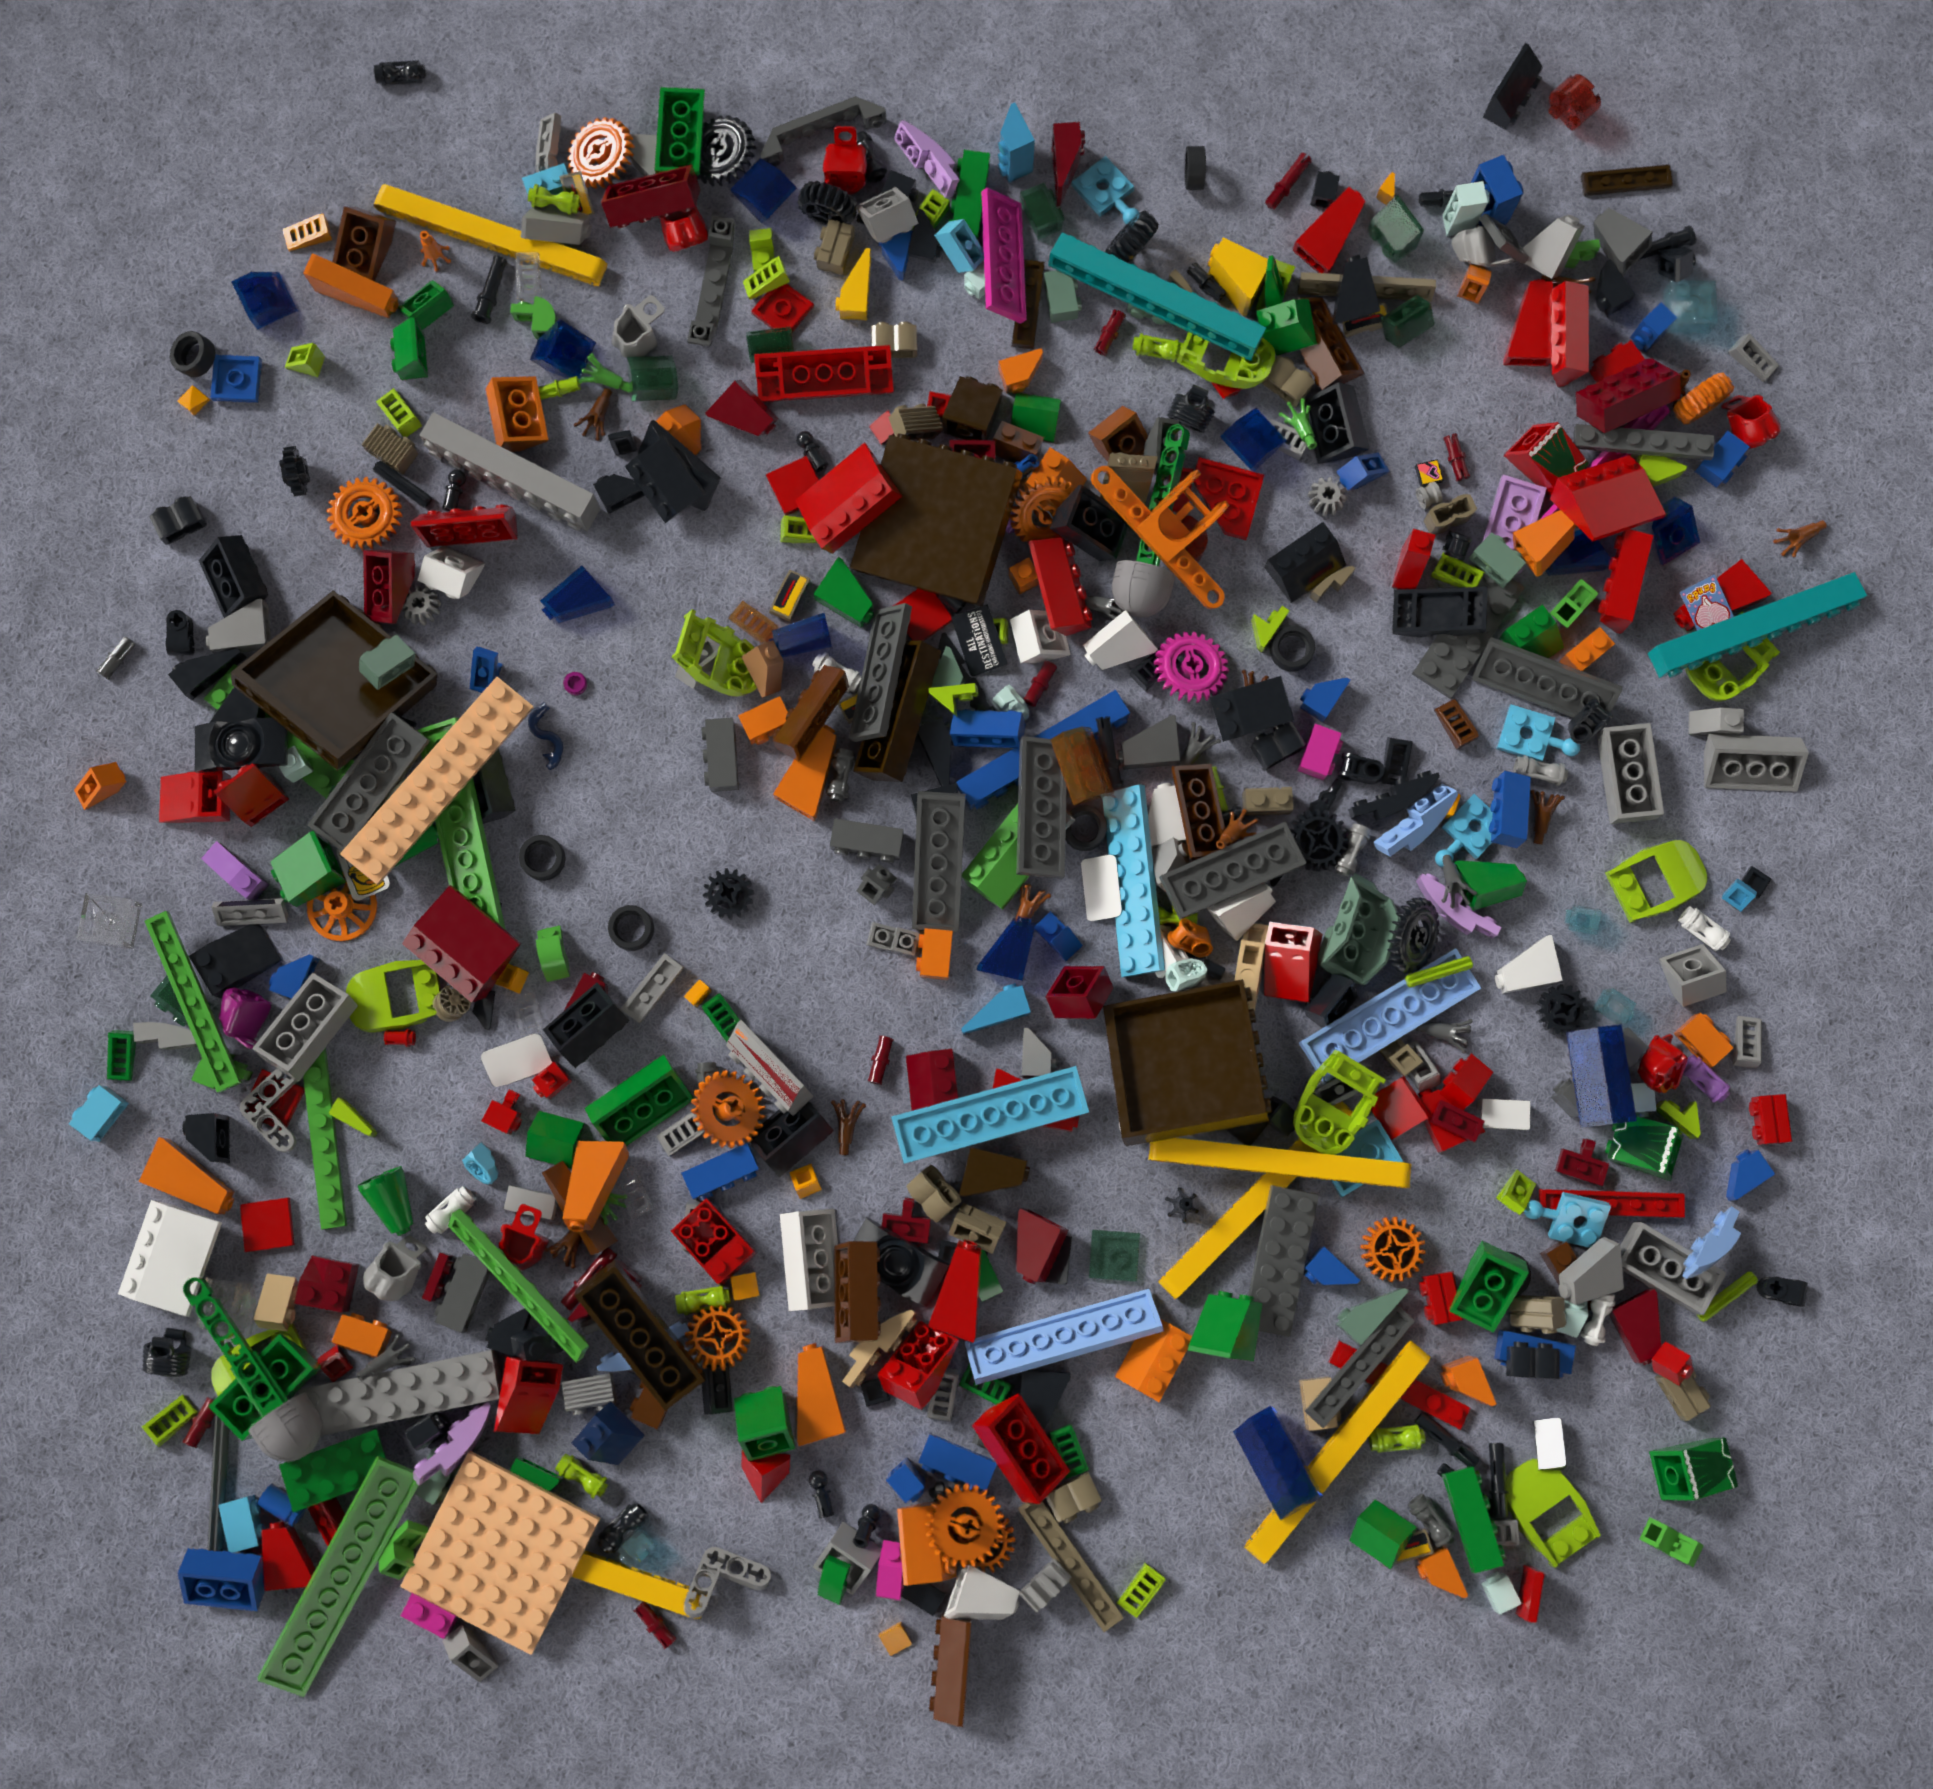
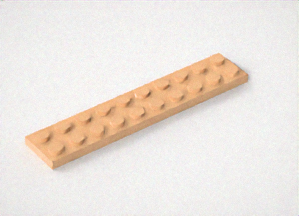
M496 677L351 840L340 855L375 884L379 885L533 710V705L500 678Z

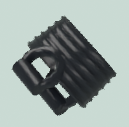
M1193 384L1186 395L1175 394L1167 417L1179 420V424L1194 431L1204 433L1215 414L1214 409L1207 406L1209 391ZM1192 399L1201 404L1199 406H1193L1190 403V401Z
M166 1328L163 1337L154 1336L151 1342L143 1346L142 1370L147 1374L167 1377L187 1375L192 1348L186 1345V1330ZM173 1339L181 1340L179 1347L176 1349L173 1346Z

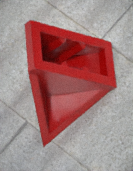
M742 1450L741 1467L760 1503L789 1474L791 1455L778 1453L748 1461Z

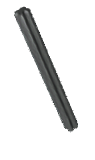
M215 1415L207 1550L222 1552L224 1528L218 1505L225 1503L229 1428L217 1415Z

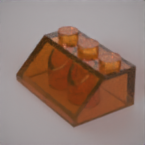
M1082 726L1067 730L1050 739L1073 805L1114 794L1090 727Z

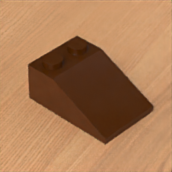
M344 206L332 262L375 281L391 246L396 220L358 207Z

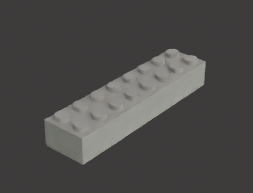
M434 412L419 435L424 442L423 445L429 449V454L434 458L448 460L449 464L455 469L461 470L464 468L468 470L470 476L477 480L483 478L489 481L488 484L496 490L500 491L503 488L509 491L508 495L518 501L521 498L528 501V505L535 510L540 511L542 508L548 511V515L557 521H560V519L567 521L568 526L574 530L580 531V529L588 532L601 509L593 493Z
M489 1350L382 1372L374 1377L370 1376L362 1382L358 1378L300 1389L299 1395L306 1393L318 1410L322 1422L320 1435L322 1436L496 1400L500 1398L502 1376L498 1352Z

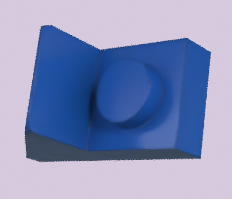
M476 646L473 650L469 689L483 693L491 682L499 676L503 665L498 663L499 653Z
M1051 911L1034 926L1037 933L1065 962L1083 946L1068 926L1065 927Z

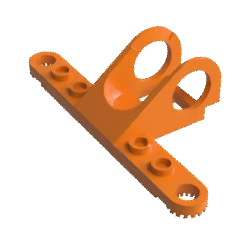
M1100 466L1096 468L1091 474L1092 485L1104 496V499L1184 586L1197 597L1204 607L1208 609L1220 607L1225 599L1223 590L1187 552L1185 547L1211 526L1226 511L1229 503L1227 501L1218 503L1210 511L1189 488L1194 480L1201 475L1199 470H1195L1183 481L1179 482L1150 511L1110 467ZM1100 472H1104L1109 476L1107 484L1099 482L1098 474ZM1182 493L1204 515L1190 531L1181 521L1194 508L1191 503L1187 502L1176 514L1168 508ZM1209 591L1216 593L1218 599L1215 603L1209 602L1207 598Z

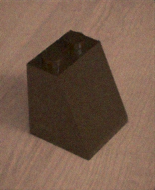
M960 376L943 414V433L963 440H988L1003 398V389L992 383H980L977 379L970 376L966 378Z
M970 1147L959 1196L968 1197L1019 1187L1022 1185V1181L1027 1182L1030 1167L1026 1166L1027 1161Z

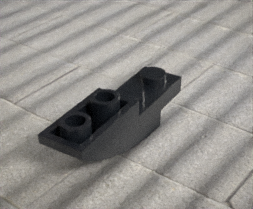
M1430 770L1417 774L1418 778L1409 781L1408 777L1396 780V785L1390 788L1392 796L1387 792L1375 796L1376 800L1372 802H1367V799L1354 802V807L1348 810L1350 817L1355 818L1373 812L1377 821L1401 811L1422 797L1440 777L1439 772L1431 774Z

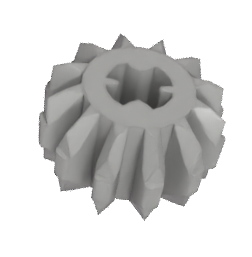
M1329 477L1327 482L1320 478L1318 484H1312V490L1308 492V497L1311 498L1309 506L1316 505L1315 513L1323 510V517L1327 515L1328 511L1333 516L1336 514V510L1341 511L1343 509V503L1346 502L1347 496L1343 495L1346 492V487L1339 488L1340 480L1332 483V477Z
M416 586L415 592L409 589V597H406L405 604L402 607V611L405 612L404 617L407 620L411 619L414 625L419 621L422 625H426V619L434 622L435 619L432 615H440L437 607L441 606V602L436 600L438 595L435 592H430L431 590L427 587L421 590L419 586ZM419 603L424 605L421 609L417 606Z

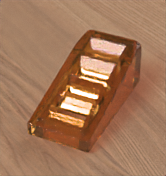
M744 601L738 605L728 618L760 644L767 643L778 630V626L773 621ZM744 609L747 610V613L742 617V619L738 620L737 617L739 616V614ZM752 614L754 616L748 625L744 624ZM759 619L761 622L758 624V626L754 630L751 629V627ZM764 625L768 626L761 635L758 633Z

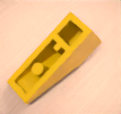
M871 248L864 250L843 284L840 297H836L835 309L839 311L840 319L867 320Z

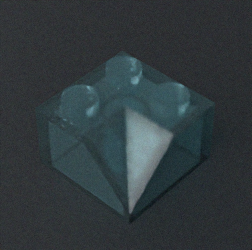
M1670 280L1663 290V304L1678 318L1666 333L1709 334L1718 323L1716 281L1682 280L1674 282Z

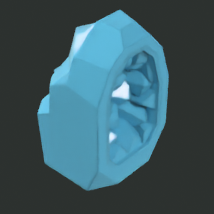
M480 1142L462 1161L465 1168L476 1179L484 1184H492L498 1178L499 1172L495 1166V1159L491 1155V1150L484 1143Z

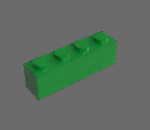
M964 150L963 158H958L957 171L960 172V178L955 189L957 197L952 199L951 213H954L953 220L949 221L965 219L978 240L982 219V191L987 187L990 153Z
M1473 1466L1441 1474L1471 1572L1476 1574L1504 1566L1505 1552L1502 1545H1498L1495 1535L1498 1534L1495 1521L1493 1519L1490 1520L1487 1512L1490 1509V1504L1487 1496L1482 1495L1479 1485L1483 1483L1479 1471H1475Z

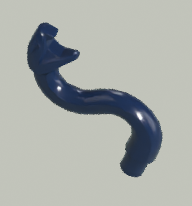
M543 702L529 714L528 727L535 737L549 740L554 744L553 752L542 754L543 757L549 760L546 767L552 770L560 763L564 748L561 738L556 733L541 730L537 725L539 720L550 709Z

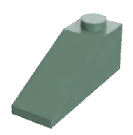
M1399 1288L1354 1305L1350 1309L1346 1307L1337 1316L1339 1321L1336 1325L1357 1345H1362L1409 1291L1406 1288Z

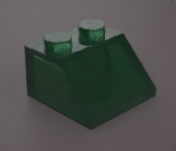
M1399 195L1395 196L1372 218L1368 228L1371 238L1379 242L1384 256L1388 259L1390 258L1393 263L1414 251L1424 232L1423 227Z
M672 356L627 357L631 401L677 399L679 390L677 370Z

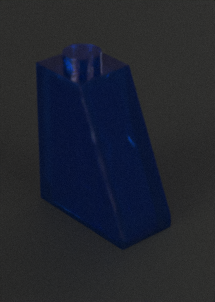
M1579 529L1574 532V540L1545 571L1548 576L1604 571L1609 567L1611 558L1599 540L1592 541Z
M582 565L540 600L544 607L541 611L549 620L554 618L558 623L608 609L615 605L608 593Z
M825 613L773 630V638L769 639V641H774L782 658L832 647Z
M1018 916L1017 919L1012 918L978 963L977 971L1023 981L1036 923H1032V919L1025 916Z

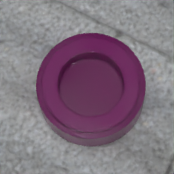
M571 672L564 678L563 685L569 694L578 696L587 689V680L580 672Z

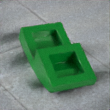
M984 1250L981 1252L979 1297L983 1302L1003 1292Z
M829 1555L823 1566L818 1596L840 1605L848 1583L846 1580L851 1564Z

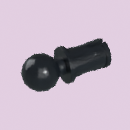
M809 431L798 433L796 442L799 447L805 449L803 452L804 456L808 457L816 472L824 470L829 464L819 450V444H813V435Z
M459 469L450 471L448 475V481L451 485L445 486L446 494L442 509L447 512L457 508L460 494H463V490L459 487L464 485L466 475Z
M815 1470L809 1476V1484L816 1490L812 1497H815L819 1519L825 1516L834 1515L829 1497L831 1490H825L828 1477L823 1471Z
M867 1504L862 1509V1517L858 1520L859 1527L853 1538L854 1545L859 1548H866L868 1546L872 1531H875L877 1527L876 1522L881 1514L877 1505Z

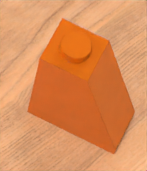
M1559 510L1513 532V547L1523 556V560L1526 561V564L1535 576L1539 577L1574 540L1576 525Z

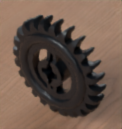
M720 115L717 121L713 117L710 119L709 124L707 122L703 123L700 175L696 176L698 180L701 179L704 184H707L708 179L710 185L714 186L716 179V182L723 186V178L727 183L731 184V175L739 180L737 171L746 173L742 165L751 166L747 157L755 158L750 149L755 150L756 146L750 142H754L755 138L752 135V130L747 127L744 121H740L738 117L732 118L731 115H727L724 119ZM729 137L733 139L734 149L727 143ZM708 145L709 152L713 156L711 162H709L706 157V150Z
M1421 897L1412 898V901H1406L1409 906H1401L1405 910V914L1396 913L1401 918V921H1392L1393 924L1397 925L1398 929L1389 930L1390 933L1396 936L1393 940H1387L1389 943L1395 944L1394 948L1387 949L1389 952L1395 953L1394 956H1389L1390 960L1396 961L1391 965L1397 971L1404 974H1412L1422 969L1428 963V959L1432 957V951L1435 950V943L1438 941V926L1440 925L1439 920H1437L1439 917L1438 912H1436V907L1430 900ZM1420 920H1421V922H1422V924H1423V927L1419 926V923H1418V922H1419ZM1410 946L1414 947V952L1411 951Z

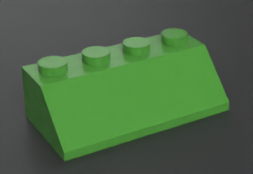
M1018 804L962 873V879L970 888L1002 910L1029 878L1026 875H1016Z

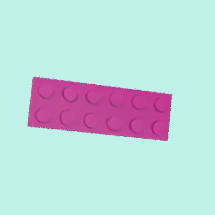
M987 187L982 191L986 309L1021 324L1027 320L1022 204Z

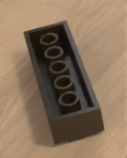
M922 640L906 641L887 735L861 742L853 772L873 781L903 782L926 707L929 688L932 687L934 674L939 663L941 654L939 649Z
M616 1259L576 1289L575 1297L665 1411L705 1381L703 1370Z

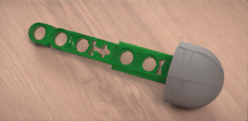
M1180 424L1171 426L1167 432L1164 443L1166 448L1162 452L1149 505L1150 511L1180 481L1185 460L1184 450H1187L1190 439L1189 430ZM1182 431L1181 438L1175 441L1176 433ZM1173 453H1177L1176 460L1169 463L1170 456ZM1171 475L1170 483L1164 485L1165 478ZM1174 502L1168 506L1171 511L1173 510ZM1142 539L1136 561H1118L1112 581V594L1118 607L1122 611L1126 610L1131 616L1140 618L1152 616L1166 606L1175 580L1174 573L1159 567L1161 559L1153 551L1148 552V545Z
M201 1277L188 1279L183 1286L185 1297L191 1306H195L197 1315L232 1366L230 1370L262 1417L261 1420L249 1429L250 1434L260 1449L272 1459L294 1461L306 1456L313 1450L320 1439L322 1422L318 1410L306 1393L288 1400L257 1351L253 1352L220 1300L212 1295L214 1291L209 1283ZM195 1281L199 1282L202 1286V1291L197 1296L193 1295L190 1291V1286ZM209 1301L215 1305V1312L211 1316L206 1315L203 1311L204 1305ZM221 1322H225L229 1327V1331L225 1336H221L217 1332V1326ZM230 1339L234 1345H240L241 1348L238 1350L240 1355L232 1354L231 1351L234 1349V1346L231 1342L224 1343V1340ZM247 1363L255 1365L256 1372L252 1377H248L244 1373V1366ZM261 1383H265L269 1387V1394L266 1397H260L257 1393V1388ZM275 1396V1400H272L265 1405V1401H268Z

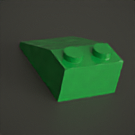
M1482 1240L1469 1262L1449 1309L1450 1312L1494 1333L1529 1273L1526 1261Z

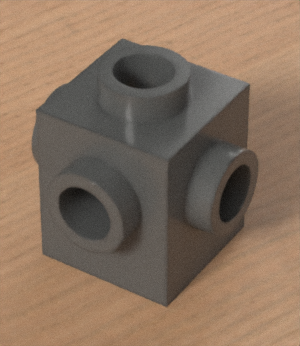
M878 864L873 870L870 868L866 870L861 877L863 881L856 891L875 905L883 897L887 899L895 890L893 884L897 877L888 869Z

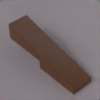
M561 1161L541 1173L564 1214L571 1172L566 1164ZM599 1215L592 1230L579 1232L590 1255L600 1253L618 1241L608 1225L604 1224L601 1215Z

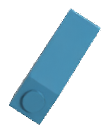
M1016 983L1004 986V991L999 992L961 1028L962 1035L1030 1015L1031 1012L1023 986L1017 987Z

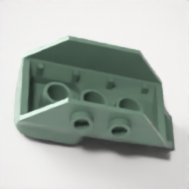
M1354 873L1353 877L1351 876L1334 926H1330L1325 932L1318 953V963L1323 970L1331 974L1334 973L1349 978L1355 984L1366 985L1388 962L1391 952L1387 949L1392 948L1393 944L1387 940H1393L1396 937L1389 930H1397V925L1393 924L1392 921L1400 922L1401 919L1396 915L1398 912L1393 900L1380 893L1374 883L1357 873Z

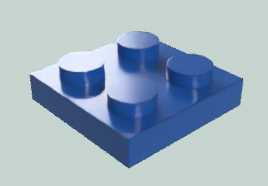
M215 355L210 398L213 401L258 403L262 359L259 356Z

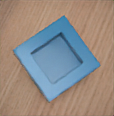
M1737 878L1723 893L1722 899L1741 912L1756 897L1757 891Z

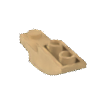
M1254 923L1243 935L1234 980L1243 979L1245 986L1251 988L1253 1001L1248 1002L1249 1008H1254V1011L1262 977L1265 942L1269 925Z
M909 1310L880 1324L881 1333L878 1336V1341L860 1342L849 1354L850 1357L856 1360V1363L842 1382L851 1388H854L855 1385L860 1386L867 1376L864 1372L869 1365L874 1366L881 1357L879 1351L882 1349L888 1354L891 1351L896 1352L903 1343L901 1339L906 1330L910 1332L916 1325L918 1320L915 1318L918 1314Z

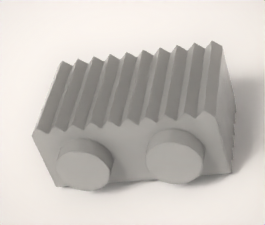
M613 1373L562 1382L566 1412L573 1411V1415L587 1413V1408L595 1406L597 1411H600L610 1401L612 1403L617 1402Z

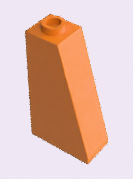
M311 254L303 274L315 292L389 319L392 312H396L399 301L392 289L316 254Z
M825 724L800 761L793 760L773 793L776 800L813 821L816 820L837 743V736L834 734L835 730Z
M158 1137L139 1182L216 1214L228 1212L234 1203V1198H232L234 1191L172 1140Z
M577 1141L563 1220L568 1230L582 1232L593 1229L629 1158V1151L624 1142Z
M816 1343L803 1346V1352L798 1353V1447L846 1432L823 1346L817 1347Z

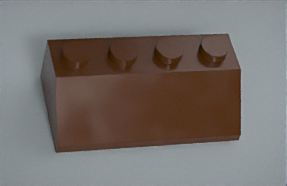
M1298 298L1309 299L1317 345L1300 349V352L1304 357L1305 365L1312 371L1315 377L1316 385L1321 390H1324L1338 382L1345 384L1365 374L1339 326L1333 325V315L1324 299Z
M824 665L821 670H817L814 673L811 685L808 689H804L798 698L799 703L795 709L791 708L789 710L784 725L778 727L774 732L773 743L776 749L794 760L800 761L850 687L846 672L840 668Z
M1212 764L1171 767L1189 857L1195 861L1221 850L1216 846V842L1225 831Z
M848 1241L834 1246L835 1343L878 1341V1336L881 1333V1325L878 1321V1311L880 1310L881 1302L880 1298L877 1297V1287L880 1285V1274L877 1272L880 1250L877 1248V1242Z
M942 1613L941 1619H936L935 1635H940L939 1645H934L933 1660H938L937 1670H932L931 1686H936L935 1696H930L929 1712H934V1720L963 1727L971 1619H948L944 1617L945 1613Z

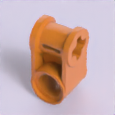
M1186 918L1181 919L1179 926L1167 934V940L1173 947L1186 951L1196 957H1206L1213 951L1208 929Z

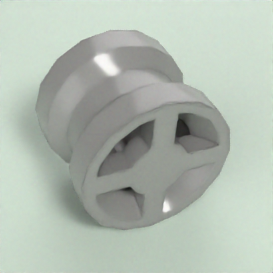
M1436 482L1429 483L1427 487L1416 488V497L1422 509L1429 508L1431 504L1442 503L1441 490Z

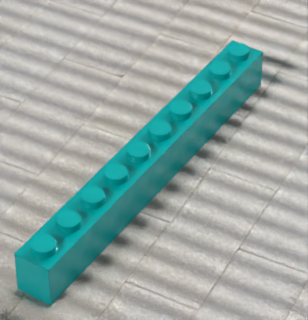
M1061 233L1050 252L1049 267L1250 361L1262 341L1266 327L1258 322L1244 318L1237 312L1229 311L1215 302H1210L1200 297L1196 293L1180 288L1175 283H1169L1153 273L1139 269L1134 264L1118 259L1115 255L1107 254L1093 245L1079 241L1074 236Z
M1853 572L1659 644L1648 653V656L1659 678L1667 675L1669 678L1681 674L1683 669L1689 668L1691 671L1702 666L1704 661L1708 660L1709 663L1721 659L1723 654L1729 653L1731 656L1742 651L1744 646L1748 645L1749 648L1761 644L1763 639L1768 638L1771 641L1780 637L1784 631L1788 630L1789 633H1792L1802 628L1803 624L1807 623L1808 626L1816 624L1824 616H1827L1829 619L1840 614L1843 609L1851 611L1861 605L1860 601L1867 597V594L1856 573Z

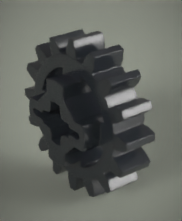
M296 446L283 447V460L279 461L283 482L290 487L294 497L307 495L306 485L310 482L307 461L303 456L299 455V450Z
M725 868L722 875L719 871H716L717 877L715 879L709 876L711 884H704V888L708 892L704 893L703 897L709 899L705 903L706 907L713 906L710 912L713 915L719 912L720 919L727 914L729 920H732L735 913L740 918V911L742 909L746 912L749 911L746 904H753V900L749 896L754 895V890L748 889L752 886L751 881L744 882L747 876L742 874L739 877L737 869L730 874L728 868ZM727 879L736 880L739 883L731 884L727 882ZM719 884L718 892L713 896L714 889ZM724 885L732 892L733 903L725 896ZM744 892L743 900L738 904V898ZM724 903L729 905L731 909H724L718 905Z
M1563 984L1557 986V991L1552 986L1548 988L1549 994L1546 992L1541 994L1544 1000L1537 1001L1536 1004L1541 1006V1009L1537 1010L1536 1014L1542 1015L1538 1022L1546 1023L1544 1030L1552 1028L1553 1035H1557L1561 1031L1562 1036L1568 1035V1030L1571 1034L1577 1032L1576 1027H1584L1581 1020L1589 1018L1584 1014V1011L1589 1010V1007L1583 1006V1003L1587 1000L1586 998L1580 999L1578 997L1581 993L1580 990L1573 993L1571 985L1567 986L1564 990ZM1564 996L1569 997L1573 1001L1565 999ZM1549 1002L1552 1004L1550 1012H1548ZM1570 1006L1564 1013L1555 1015L1561 1007ZM1577 1008V1015H1576V1018H1575V1017H1574V1012H1575V1009ZM1553 1019L1560 1021L1562 1025L1556 1024Z

